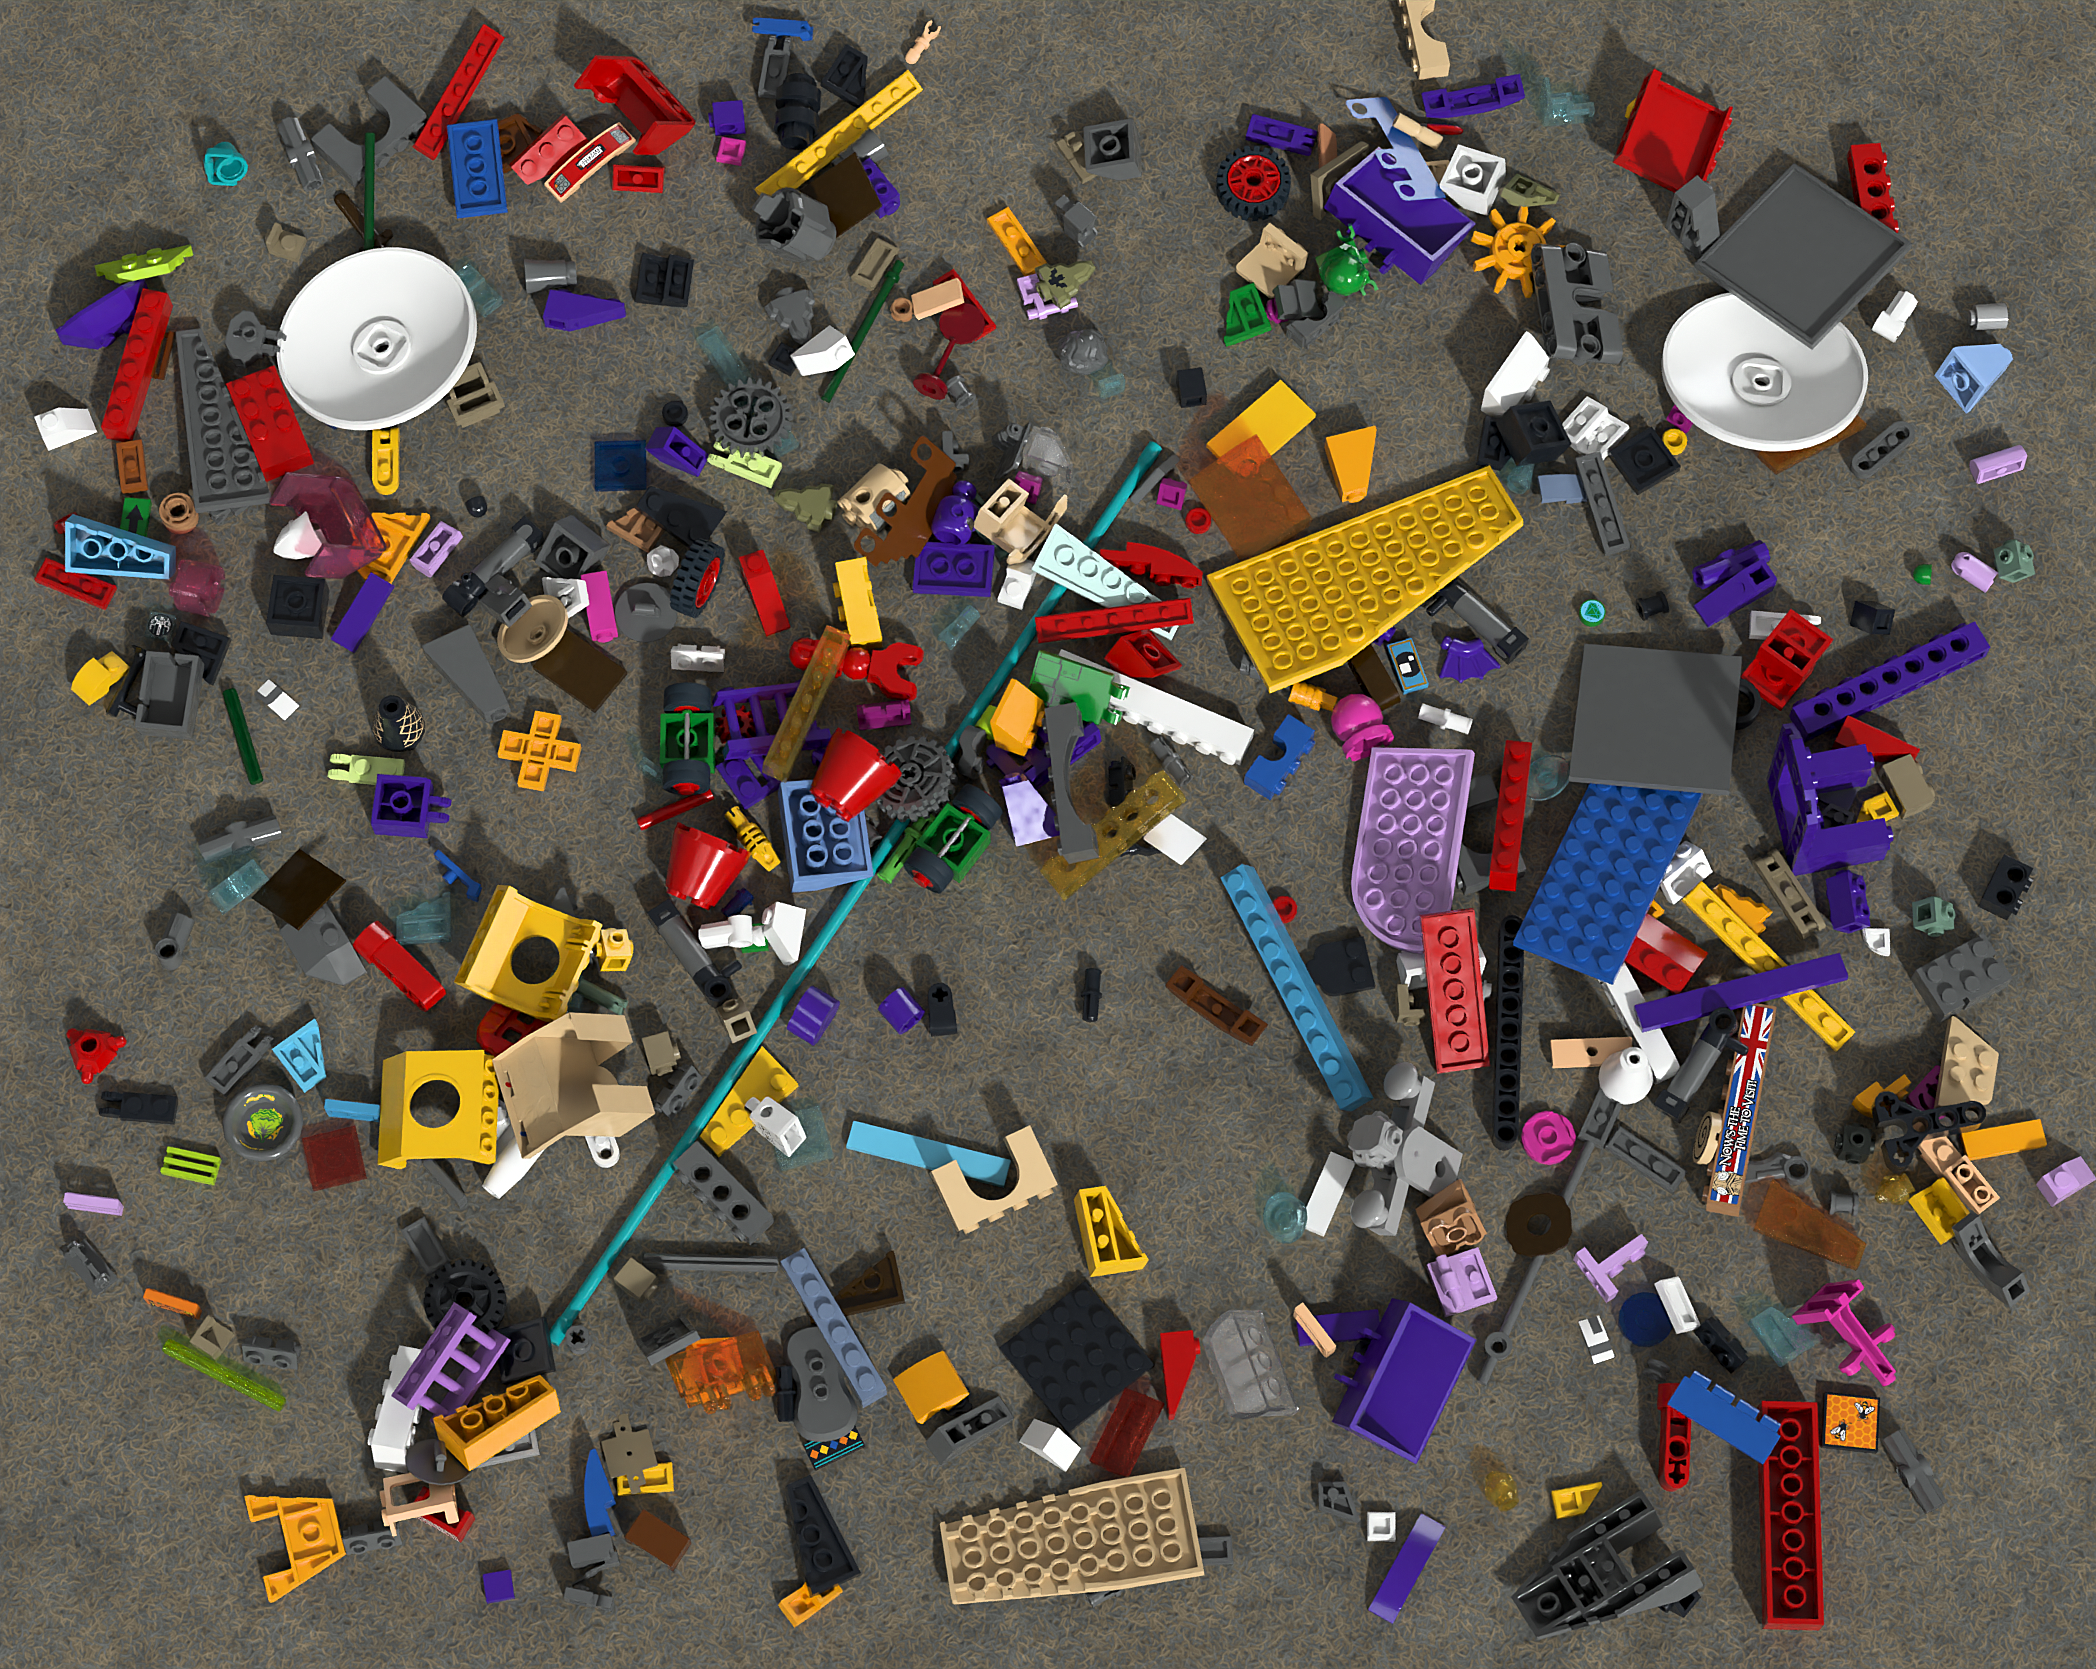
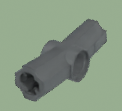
M275 815L250 823L246 821L235 822L227 826L224 832L200 840L198 843L200 852L208 864L232 854L237 856L249 853L258 845L282 838L277 818Z

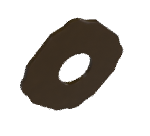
M1551 1193L1528 1195L1511 1204L1506 1217L1507 1239L1513 1251L1517 1254L1534 1257L1554 1254L1568 1245L1572 1234L1571 1210L1562 1196ZM1544 1214L1550 1218V1229L1540 1236L1531 1234L1527 1228L1528 1221L1534 1215Z

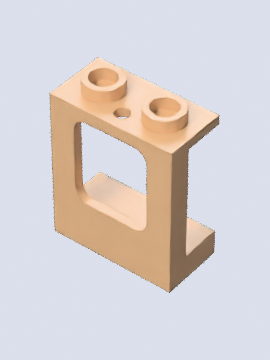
M411 1473L383 1478L384 1490L380 1491L382 1507H386V1509L381 1510L384 1526L390 1525L392 1536H397V1521L445 1511L448 1524L459 1522L455 1484L435 1485L429 1483L430 1497L428 1499L394 1506L391 1493L393 1487L422 1480L416 1478Z

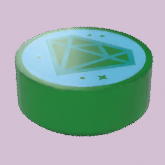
M1594 599L1583 602L1579 610L1580 621L1589 627L1600 625L1606 614L1604 605Z

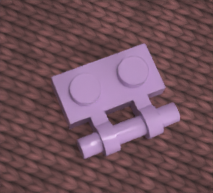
M1037 274L1017 279V285L1024 305L1031 303L1035 305V308L1026 310L1029 320L1039 318V320L1045 319L1047 315L1057 312L1061 314L1067 313L1069 309L1078 307L1075 297L1071 298V303L1061 310L1053 303L1044 305L1035 287V283L1039 282Z

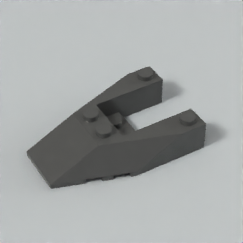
M1642 1490L1571 1532L1567 1536L1568 1540L1556 1553L1553 1551L1547 1557L1548 1562L1537 1574L1534 1571L1511 1596L1538 1640L1677 1602L1703 1587L1695 1568L1682 1549L1634 1578L1617 1555L1663 1527L1658 1514Z

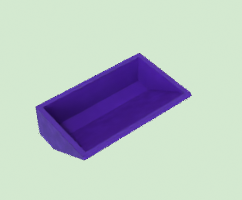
M1378 147L1335 183L1324 208L1347 227V224L1351 223L1355 232L1353 240L1358 235L1368 243L1364 248L1370 253L1375 248L1386 257L1383 261L1385 264L1379 269L1382 274L1387 273L1396 265L1422 285L1438 270L1476 223L1444 198L1411 201L1401 199L1393 183L1395 181L1412 179L1405 168H1384L1375 155L1376 150H1381ZM1388 153L1382 154L1381 158L1385 163L1389 165L1396 164V160ZM1408 185L1400 186V191L1404 195L1410 197L1415 195L1412 187Z
M1392 1298L1376 1332L1360 1326L1357 1329L1358 1333L1370 1339L1371 1342L1364 1356L1357 1352H1354L1352 1359L1360 1362L1353 1379L1337 1373L1334 1376L1335 1380L1346 1385L1348 1389L1332 1422L1385 1450L1417 1464L1473 1349L1476 1339L1410 1302Z

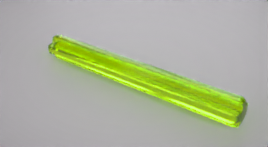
M168 1339L162 1348V1351L172 1358L278 1412L286 1404L287 1400L280 1394L172 1339Z

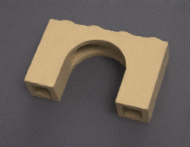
M1030 1125L1003 1138L1017 1170L1016 1184L1011 1193L1005 1198L986 1200L974 1194L969 1188L956 1160L930 1172V1176L957 1232L961 1230L965 1234L980 1228L978 1222L988 1218L991 1223L1005 1216L1003 1211L1010 1207H1013L1014 1211L1029 1205L1027 1199L1037 1195L1040 1200L1054 1193L1052 1188L1058 1184Z

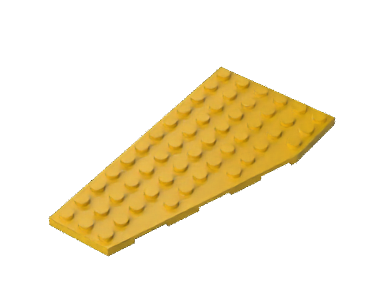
M1489 465L1207 575V582L1268 692L1272 693L1343 665L1523 526V518Z

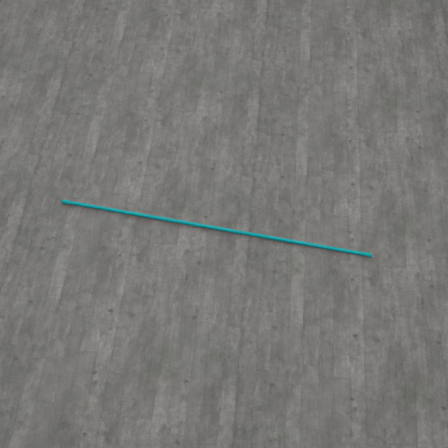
M1149 441L1137 459V463L1083 541V544L1092 551L1145 472L1161 453L1162 448L1157 443ZM1058 583L1054 584L944 747L947 752L946 754L951 760L961 747L959 739L964 729L969 725L975 726L1036 636L1035 617L1049 616L1067 590L1066 587ZM897 817L872 854L873 876L910 823V819L900 822ZM873 877L853 882L755 1027L757 1033L749 1036L565 1311L557 1318L549 1330L552 1344L557 1347L561 1344L567 1330L572 1326V1323L675 1172L673 1162L694 1144Z

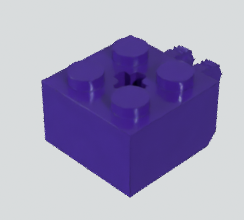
M377 774L371 826L375 835L428 838L430 822L447 823L450 817L442 812H431L432 807H450L452 800L446 797L433 796L434 787L432 781L428 778Z

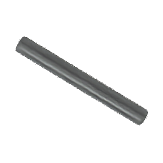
M645 1253L642 1260V1265L646 1269L777 1272L779 1264L778 1257L748 1255Z

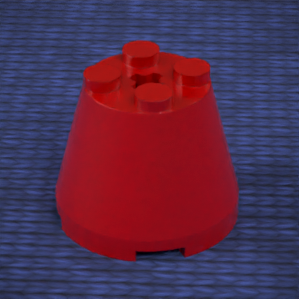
M838 727L829 740L809 791L816 797L814 800L826 809L831 806L837 810L836 815L849 822L851 818L856 817L895 785L902 776V772L893 762L890 761L887 764L885 762L886 758L872 744L849 730L843 734L842 729Z
M677 822L672 838L665 884L668 887L666 893L686 900L687 896L692 897L690 903L710 910L711 906H716L748 863L751 852L740 847L738 850V847L727 841Z

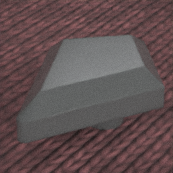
M1830 803L1821 812L1824 820L1823 829L1848 825L1855 814Z
M1318 1482V1510L1359 1523L1360 1519L1347 1483Z

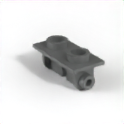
M683 1063L681 1067L678 1066L668 1080V1083L674 1086L671 1090L664 1086L653 1100L655 1103L653 1108L659 1113L663 1111L671 1121L682 1110L684 1103L691 1093L697 1089L702 1079V1076L693 1065L690 1064L688 1066Z
M85 1238L79 1243L73 1241L67 1246L69 1251L63 1257L96 1296L118 1280L117 1276Z
M253 1335L252 1338L247 1337L245 1343H242L244 1362H249L253 1365L276 1366L279 1369L298 1370L297 1356L300 1357L302 1346L297 1345V1342L277 1340L276 1347L273 1348L271 1347L273 1343L271 1338Z
M383 1521L373 1522L374 1531L369 1532L368 1523L348 1526V1530H343L342 1537L347 1555L363 1554L366 1551L381 1548L390 1549L397 1545H403L399 1533V1521L396 1522L397 1536H392L390 1525L384 1526Z

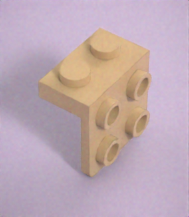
M1269 223L1263 229L1260 243L1237 264L1236 272L1249 283H1254L1256 288L1267 297L1273 299L1275 295L1272 290L1277 285H1288L1304 270L1308 252L1301 244L1295 243L1287 237L1282 229L1276 228Z

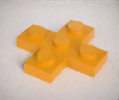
M535 711L530 734L503 730L498 757L522 762L517 782L518 787L544 791L550 767L576 772L582 747L578 743L557 740L562 720L561 715Z

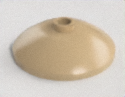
M551 595L531 597L528 600L532 607L510 628L503 623L501 624L497 642L499 650L508 660L517 663L534 661L545 656L556 647L562 639L568 623L567 609L558 598Z

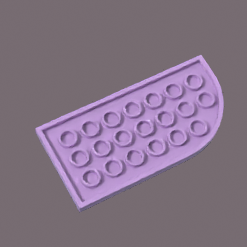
M1372 747L1352 870V896L1356 910L1366 927L1382 942L1398 950L1423 954L1419 915L1451 911L1475 756L1472 750Z

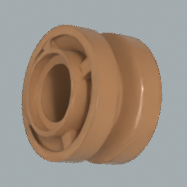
M173 493L165 497L160 504V517L164 526L170 532L185 534L196 527L199 521V513H196L194 501L190 496L184 493ZM178 511H185L181 516H174Z

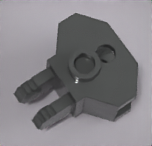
M243 310L230 320L225 345L235 366L248 368L258 359H264L265 356L277 357V352H280L281 347L268 345V341L276 343L278 339L286 341L287 335L279 331L267 330L265 325H260L254 312Z

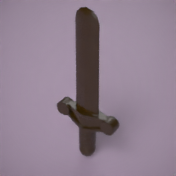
M345 193L337 194L334 199L335 204L364 240L363 214ZM374 229V249L386 248L385 245L393 237L390 229H385L381 234H378ZM364 246L359 248V252L364 251Z

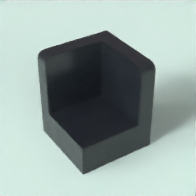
M1198 367L1177 370L1176 383L1181 408L1206 405L1207 391L1203 369Z
M1855 601L1850 626L1870 634L1890 635L1895 609L1875 601Z

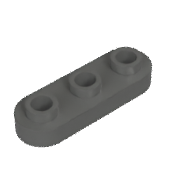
M1905 421L1893 423L1853 457L1850 464L1851 472L1860 479L1872 477L1912 443L1915 436L1912 425ZM1896 434H1902L1904 439H1898ZM1883 449L1886 454H1879L1877 450ZM1864 464L1868 469L1862 470L1859 465Z

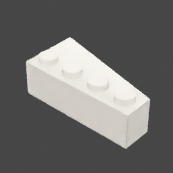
M399 1345L397 1355H392L389 1371H392L390 1380L385 1379L382 1395L385 1397L383 1404H378L375 1413V1420H378L376 1428H371L368 1437V1445H371L375 1468L408 1473L405 1456L407 1450L415 1444L416 1428L413 1424L420 1422L422 1406L417 1404L415 1409L411 1410L391 1395L422 1349Z

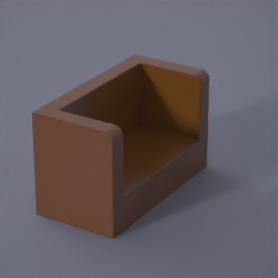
M644 1509L625 1535L627 1543L631 1545L633 1543L666 1564L671 1571H674L692 1544L690 1538Z

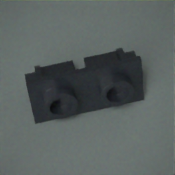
M1122 756L1121 761H1112L1111 766L1108 767L1109 786H1118V789L1109 790V808L1112 809L1114 814L1122 813L1123 809L1134 814V805L1137 804V795L1133 789L1136 769L1131 762Z
M1713 1317L1706 1319L1694 1332L1700 1342L1713 1353L1719 1363L1730 1374L1749 1359L1746 1355L1747 1351L1735 1338L1730 1342L1725 1340L1730 1333L1720 1323L1719 1319L1715 1320Z

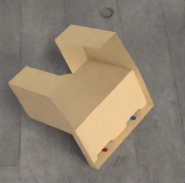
M569 1012L524 1037L492 1059L522 1159L532 1158L565 1135L621 1137L655 1114L647 1086L618 1085L611 1072L604 1067L598 1066L633 1043L625 1015Z

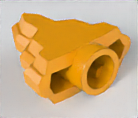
M1720 883L1712 889L1757 936L1766 929L1763 922L1772 914V911L1763 902L1756 903L1750 897H1740L1732 888Z

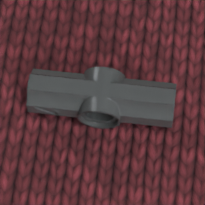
M285 118L277 126L286 146L285 151L291 166L296 170L304 191L319 189L325 183L317 166V159L309 139L306 140L298 118Z
M1904 1429L1898 1430L1882 1440L1883 1445L1897 1466L1896 1473L1900 1479L1903 1478L1901 1482L1907 1489L1910 1488L1924 1513L1927 1514L1944 1505L1947 1500L1932 1477L1933 1471L1929 1462L1922 1454H1918Z

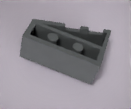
M1698 175L1675 192L1665 228L1696 260L1720 238L1715 193L1711 185L1707 181H1703Z

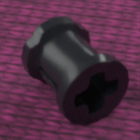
M1658 591L1655 596L1646 599H1636V608L1643 621L1648 620L1651 615L1669 612V605L1662 591Z

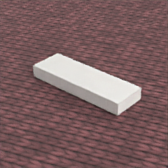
M1330 1152L1301 1218L1300 1227L1324 1237L1354 1169L1355 1161Z

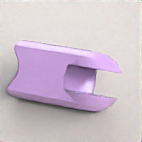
M1968 552L1958 553L1951 564L1953 571L1984 593L1993 584V579L1998 574L1997 571Z

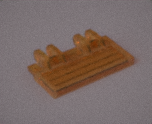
M758 1330L673 1354L665 1359L681 1399H685L688 1408L701 1404L707 1414L716 1413L717 1406L721 1410L730 1409L732 1404L729 1396L746 1391L751 1401L760 1400L761 1393L765 1397L774 1396L775 1393L773 1384L776 1383L775 1369Z

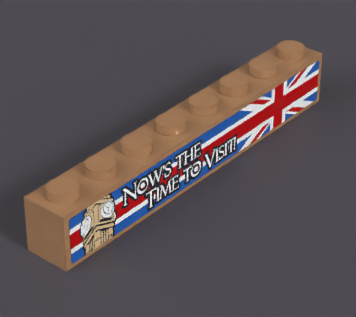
M1756 1003L1743 1007V1010H1737L1736 1018L1740 1028L1738 1035L1732 1038L1748 1046L1749 1051L1746 1056L1735 1052L1734 1060L1728 1059L1726 1075L1730 1076L1729 1085L1724 1084L1721 1100L1726 1101L1724 1110L1719 1109L1718 1111L1722 1119L1720 1134L1716 1135L1715 1139L1718 1140L1715 1160H1711L1708 1164L1707 1176H1712L1710 1186H1704L1702 1201L1707 1202L1706 1211L1739 1217L1777 1009L1775 1006Z

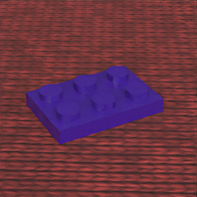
M927 542L918 558L915 557L913 593L991 597L995 556L994 545H953L954 543Z

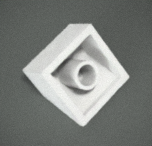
M1458 144L1439 187L1464 209L1487 216L1506 176L1505 159Z

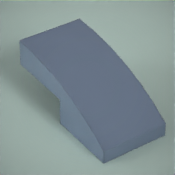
M1555 474L1538 476L1537 483L1541 503L1565 501L1566 504L1587 502L1579 475Z

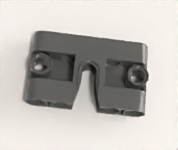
M1575 242L1569 243L1564 248L1558 245L1536 243L1531 250V264L1546 355L1549 358L1571 360L1572 363L1578 366H1583L1587 362L1619 364L1623 355V347L1617 315L1602 309L1580 306L1578 304L1600 301L1605 293L1613 291L1607 253L1600 250L1584 249Z

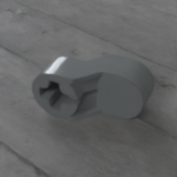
M969 725L962 732L959 743L963 750V755L958 765L959 774L971 779H977L982 773L986 764L981 753L986 741L985 730Z

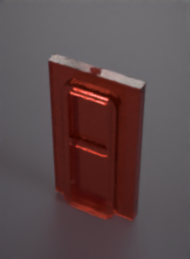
M1125 1388L1089 1461L1102 1467L1104 1470L1129 1477L1165 1404L1146 1394Z

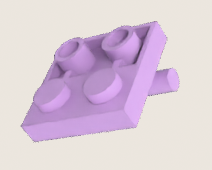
M1478 1247L1447 1257L1446 1254L1436 1257L1437 1261L1426 1265L1445 1317L1497 1300L1496 1292Z

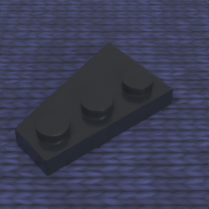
M653 486L648 487L634 507L689 549L699 538L708 540L727 513V511Z

